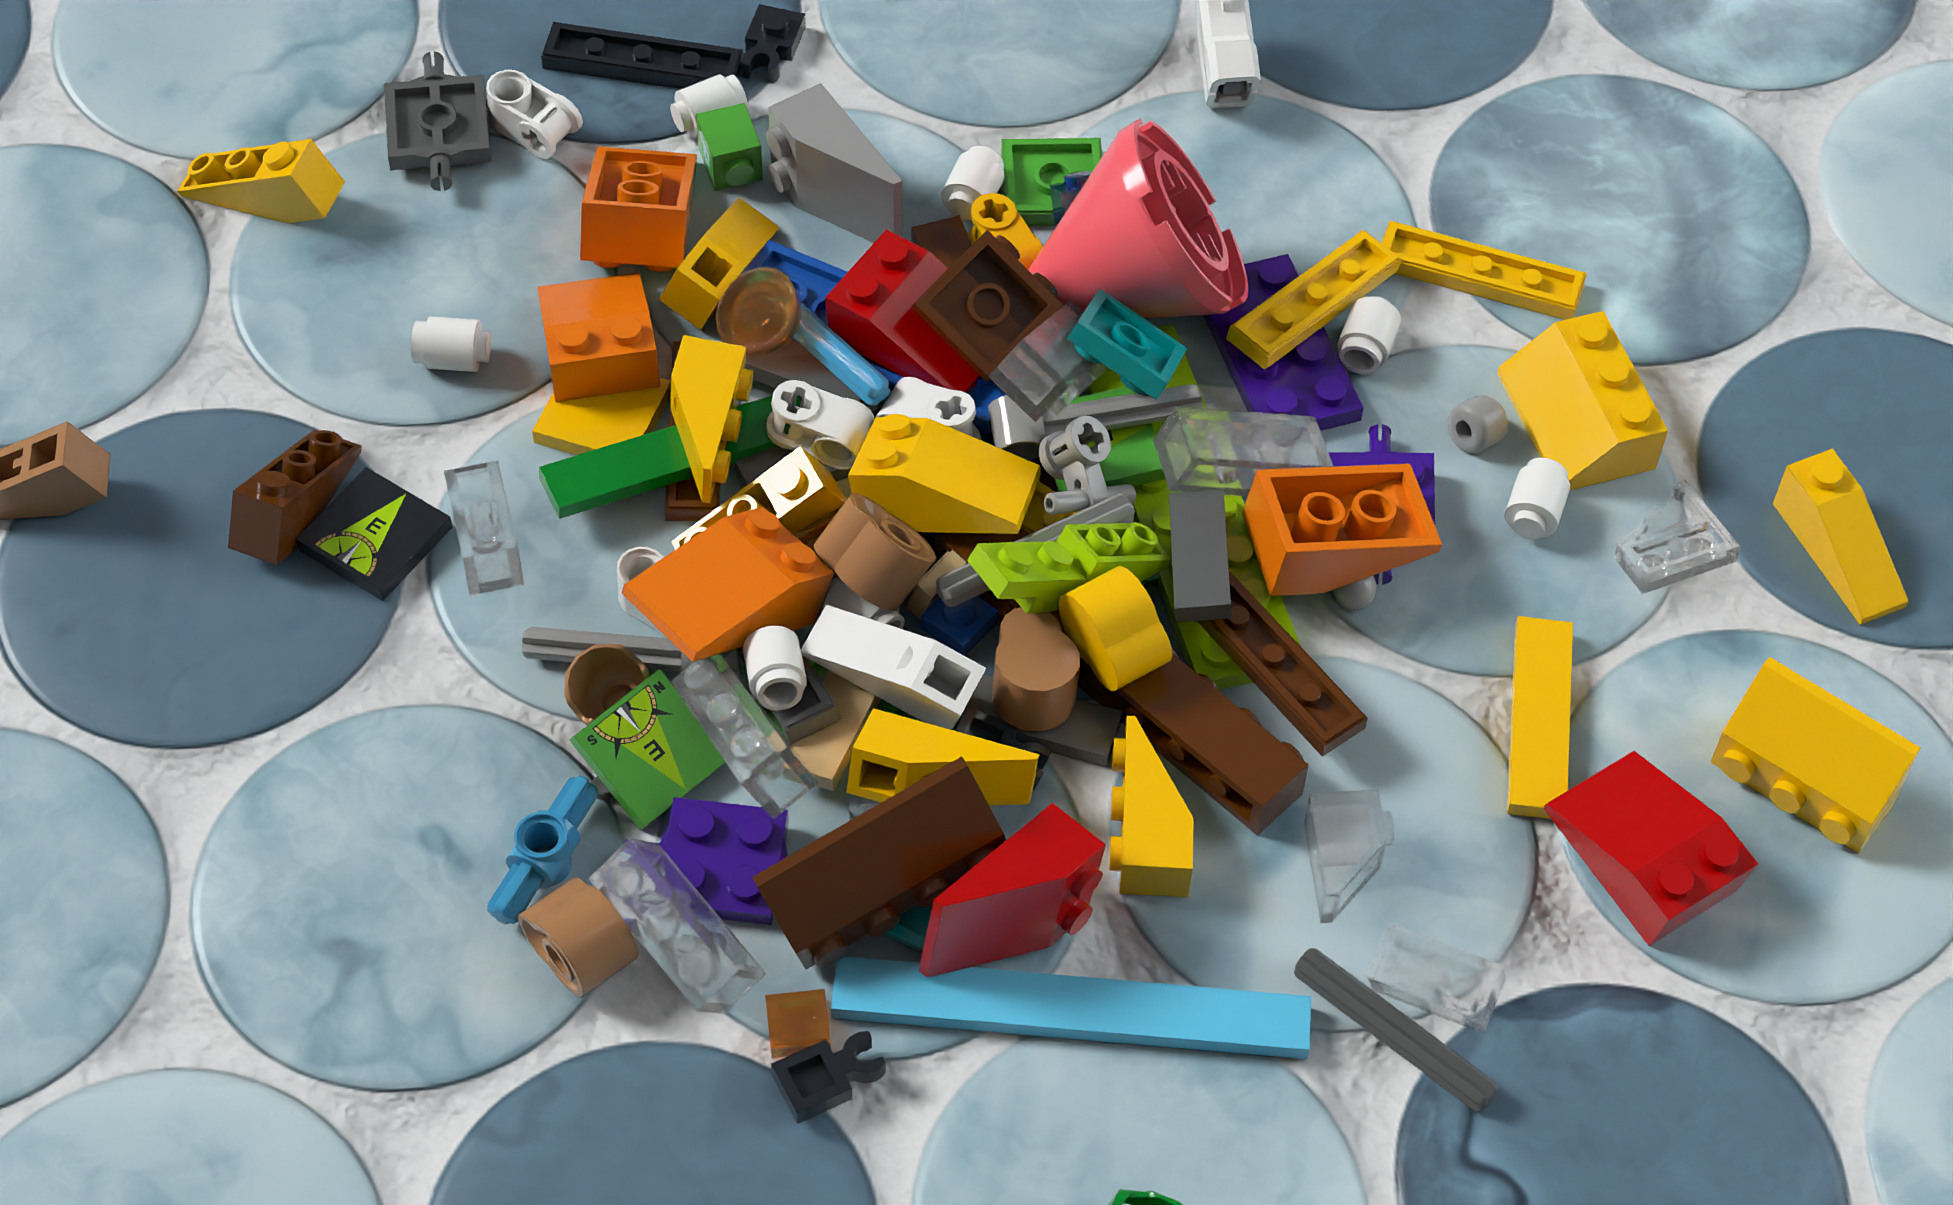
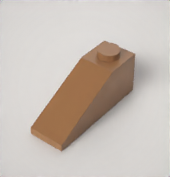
M68 421L0 449V520L62 516L107 498L111 454Z

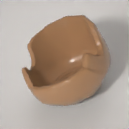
M595 644L576 655L567 669L564 687L565 699L578 719L587 726L651 675L646 665L627 647L620 644Z

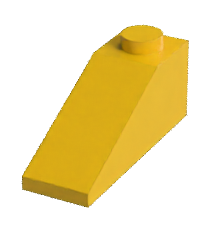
M1833 448L1787 465L1772 504L1859 625L1906 608L1909 602L1864 491Z

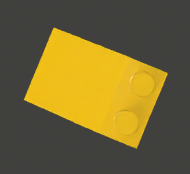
M891 414L885 417H875L848 477L851 493H858L873 500L916 532L1018 534L1041 476V471L1038 464L932 419L909 418L903 414Z

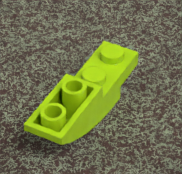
M1133 522L1067 524L1056 541L978 543L967 561L998 599L1014 598L1026 614L1059 610L1060 596L1115 567L1122 566L1127 568L1141 582L1166 569L1172 559L1158 544V537L1150 528L1142 523Z

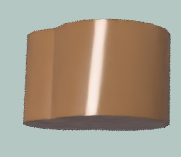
M851 493L813 545L819 557L835 571L838 577L851 590L868 602L888 611H897L936 559L934 550L919 533L899 518L888 513L873 500L858 493Z
M1020 607L1006 614L1001 622L999 645L996 648L992 704L998 716L1008 724L1024 731H1045L1056 728L1070 717L1075 707L1080 653L1074 641L1061 631L1058 620L1049 611L1026 614Z
M573 877L518 914L520 927L533 949L549 965L565 987L577 997H583L638 959L637 944L622 916L600 890L593 885H587L578 877Z

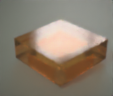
M825 989L765 995L771 1058L792 1055L825 1039L831 1048Z

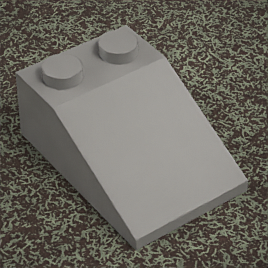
M821 83L768 107L769 130L766 131V140L771 152V164L768 165L767 171L773 186L778 192H785L797 208L872 243L886 229L902 237L903 180Z

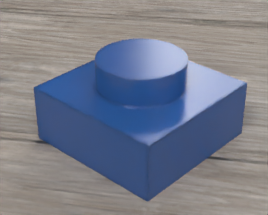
M978 596L954 607L945 606L939 597L921 615L920 629L943 645L966 656L998 623V610Z

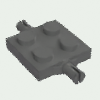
M428 52L422 58L424 76L410 81L384 83L388 160L390 171L430 167L431 188L441 191L440 176H442L444 191L452 186L451 165L491 162L484 74L461 77L444 74L443 55L439 52H434V66H432L431 54Z

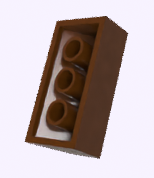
M961 756L756 874L752 879L805 970L814 965L824 967L836 962L847 953L848 945L867 934L869 937H876L888 932L898 924L900 915L920 904L921 907L933 905L936 897L1004 843L1006 837L968 765Z

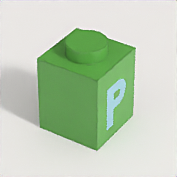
M745 103L696 114L698 148L715 191L763 180L761 144Z

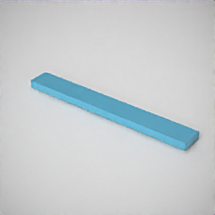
M843 956L836 962L831 1003V1018L1299 1059H1308L1310 1051L1311 996L975 967L927 978L918 971L920 963L846 956Z

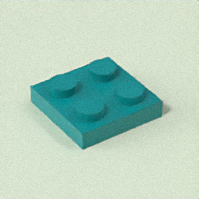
M1101 289L1098 290L1067 337L1069 341L1075 344L1077 352L1082 357L1095 364L1103 363L1119 374L1122 383L1130 390L1142 395L1148 394L1155 400H1157L1169 383L1187 350L1181 343Z

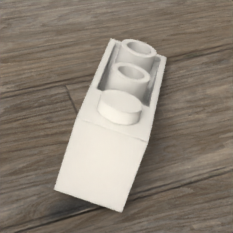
M826 605L801 648L802 656L917 719L950 730L953 729L986 670L984 666L936 640Z

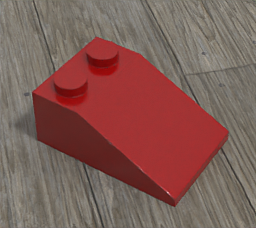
M886 229L825 297L828 327L857 353L903 377H914L928 384L950 390L963 391L967 394L975 388L977 380L981 377L911 308L949 268L930 251Z
M1632 751L1546 803L1543 808L1648 946H1651L1736 892L1758 866V862L1721 816L1636 751Z
M1051 803L934 899L918 971L928 978L1049 948L1066 932L1070 935L1076 934L1087 923L1093 912V908L1089 904L1092 893L1103 876V872L1099 868L1106 844L1054 803Z

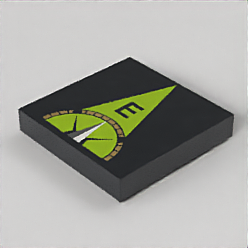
M366 467L296 538L298 550L384 601L453 527L449 515Z

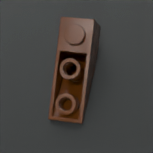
M314 429L233 490L228 548L275 565L279 564L298 548L296 538L326 509L361 454L362 445L344 440L338 433Z

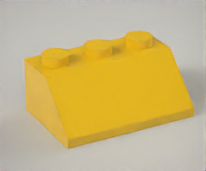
M1604 311L1553 323L1498 367L1497 374L1540 458L1555 460L1565 467L1568 472L1570 490L1656 469L1668 429Z
M1768 657L1724 728L1711 763L1722 769L1732 780L1745 783L1771 799L1773 804L1782 811L1793 813L1818 828L1829 840L1843 844L1859 854L1892 808L1921 747L1773 658Z

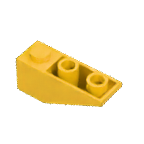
M305 139L198 155L188 166V174L177 192L181 197L283 223H294L324 219L345 181L313 140Z
M738 197L703 235L676 269L658 300L701 330L714 314L716 307L780 227Z
M683 335L671 375V412L702 502L710 503L715 484H725L731 460V452L725 451L727 441L737 442L742 422V411L736 409L739 400L745 402L749 400L754 371L745 369L746 347Z
M799 446L671 542L674 548L677 549L723 517L764 507L768 512L774 514L780 523L796 538L804 543L828 526L845 503L846 498L829 469Z
M873 708L852 747L846 793L881 803L962 756L989 806L1026 805L1031 801L1039 754Z
M1127 716L1125 737H1114L1112 772H1123L1122 787L1112 786L1110 821H1121V836H1110L1109 871H1120L1119 894L1189 897L1193 871L1194 818L1135 716Z

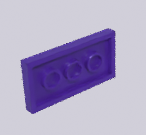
M1288 254L1244 264L1248 280V296L1246 301L1224 314L1203 315L1262 444L1267 445L1361 421L1364 407L1324 326L1265 370L1226 339L1231 325L1299 277Z

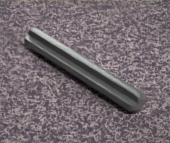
M1309 948L1299 958L1294 970V974L1299 980L1472 1110L1481 1112L1493 1100L1498 1089V1085L1494 1080L1316 948Z

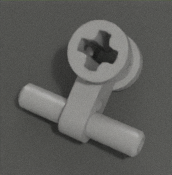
M1084 415L1078 417L1068 424L1065 432L1055 431L1043 438L1039 445V458L1042 466L1055 479L1065 480L1068 490L1048 493L1045 496L1044 508L1050 515L1077 513L1118 493L1125 494L1132 504L1135 502L1136 492L1132 485L1106 486L1099 462L1106 459L1109 455L1111 441L1104 425L1092 416ZM1095 441V445L1089 448L1087 444ZM1060 448L1063 452L1055 456L1054 452Z

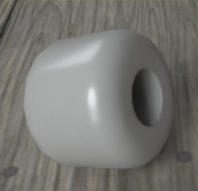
M1486 395L1475 396L1458 404L1451 410L1448 417V430L1453 442L1461 450L1468 453H1478L1497 445L1504 439L1508 430V419L1505 410L1494 398Z

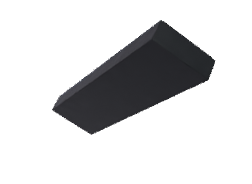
M553 22L541 55L543 69L683 89L718 74L723 77L734 75L739 80L743 67L742 59L744 52L743 49Z

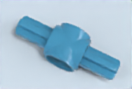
M583 776L569 778L548 811L540 810L530 814L517 825L514 833L515 846L506 858V864L510 870L487 904L488 913L495 917L498 922L505 925L517 923L518 914L526 910L539 888H550L563 881L570 873L572 867L571 854L581 840L577 828L598 797V788L590 783L587 778ZM542 846L554 847L552 850L545 853L533 852L535 849Z

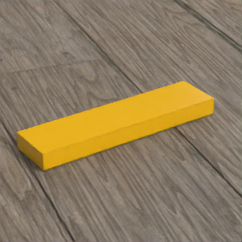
M1391 220L1382 241L1384 246L1402 259L1398 271L1394 274L1564 320L1574 318L1587 276L1585 272Z
M1363 229L1231 325L1226 339L1265 370L1349 308L1357 299L1362 298L1396 273L1402 259Z
M1524 616L1517 617L1514 635L1507 814L1551 819L1543 809L1544 806L1568 791L1573 622Z

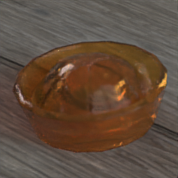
M768 267L749 270L731 282L721 296L716 312L717 331L723 343L746 347V353L761 355L773 353L788 344L797 332L802 317L801 303L791 280L783 272L776 268Z

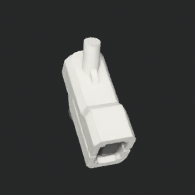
M1195 0L1197 37L1206 106L1210 109L1247 107L1255 102L1257 90L1261 82L1257 47L1253 40L1249 1Z

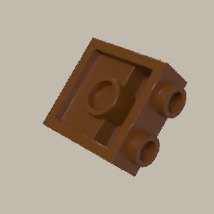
M988 230L911 306L986 382L1063 306L1056 298L1058 292L1053 284L1040 273L1032 274L1018 260L1020 254L1015 246L1001 235L994 237Z

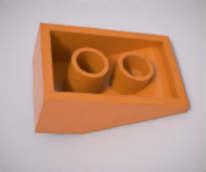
M597 146L582 200L580 260L593 261L595 265L604 268H615L622 264L644 265L648 270L665 272L678 268L685 259L687 252L697 154Z
M639 272L537 287L555 402L660 387L652 323Z
M1411 464L1257 470L1242 512L1270 596L1322 594L1438 553L1442 547V542Z
M759 507L721 518L625 583L621 593L692 662L743 647L746 638L754 631L763 627L782 626L794 631L813 625L834 572L816 556L811 548L804 545L783 526L774 514L768 512L764 507Z

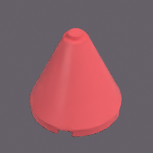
M1140 118L1117 133L1028 269L1032 274L1040 273L1046 277L1058 292L1056 298L1063 304L1045 324L1077 323L1099 289L1111 295L1144 319L1224 314L1246 301L1248 296V280L1243 259L1231 229L1228 228L1221 232L1209 207L1217 202L1181 147L1165 130L1153 121L1142 125L1143 122Z

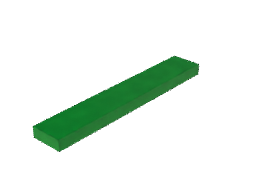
M773 395L737 406L736 410L742 411V422L737 442L727 441L725 451L731 452L730 465H734L736 460L777 446L770 440L766 432L767 419L773 410L771 405ZM797 396L795 406L800 407L801 397ZM786 423L784 433L788 434L790 424ZM677 425L539 467V479L559 519L693 477Z

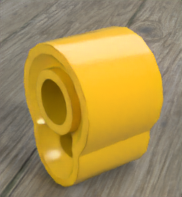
M1122 566L1115 567L1060 596L1058 603L1059 613L1067 636L1074 641L1080 657L1091 667L1098 680L1111 691L1118 690L1171 661L1172 647L1158 619L1154 604L1139 579L1127 568Z

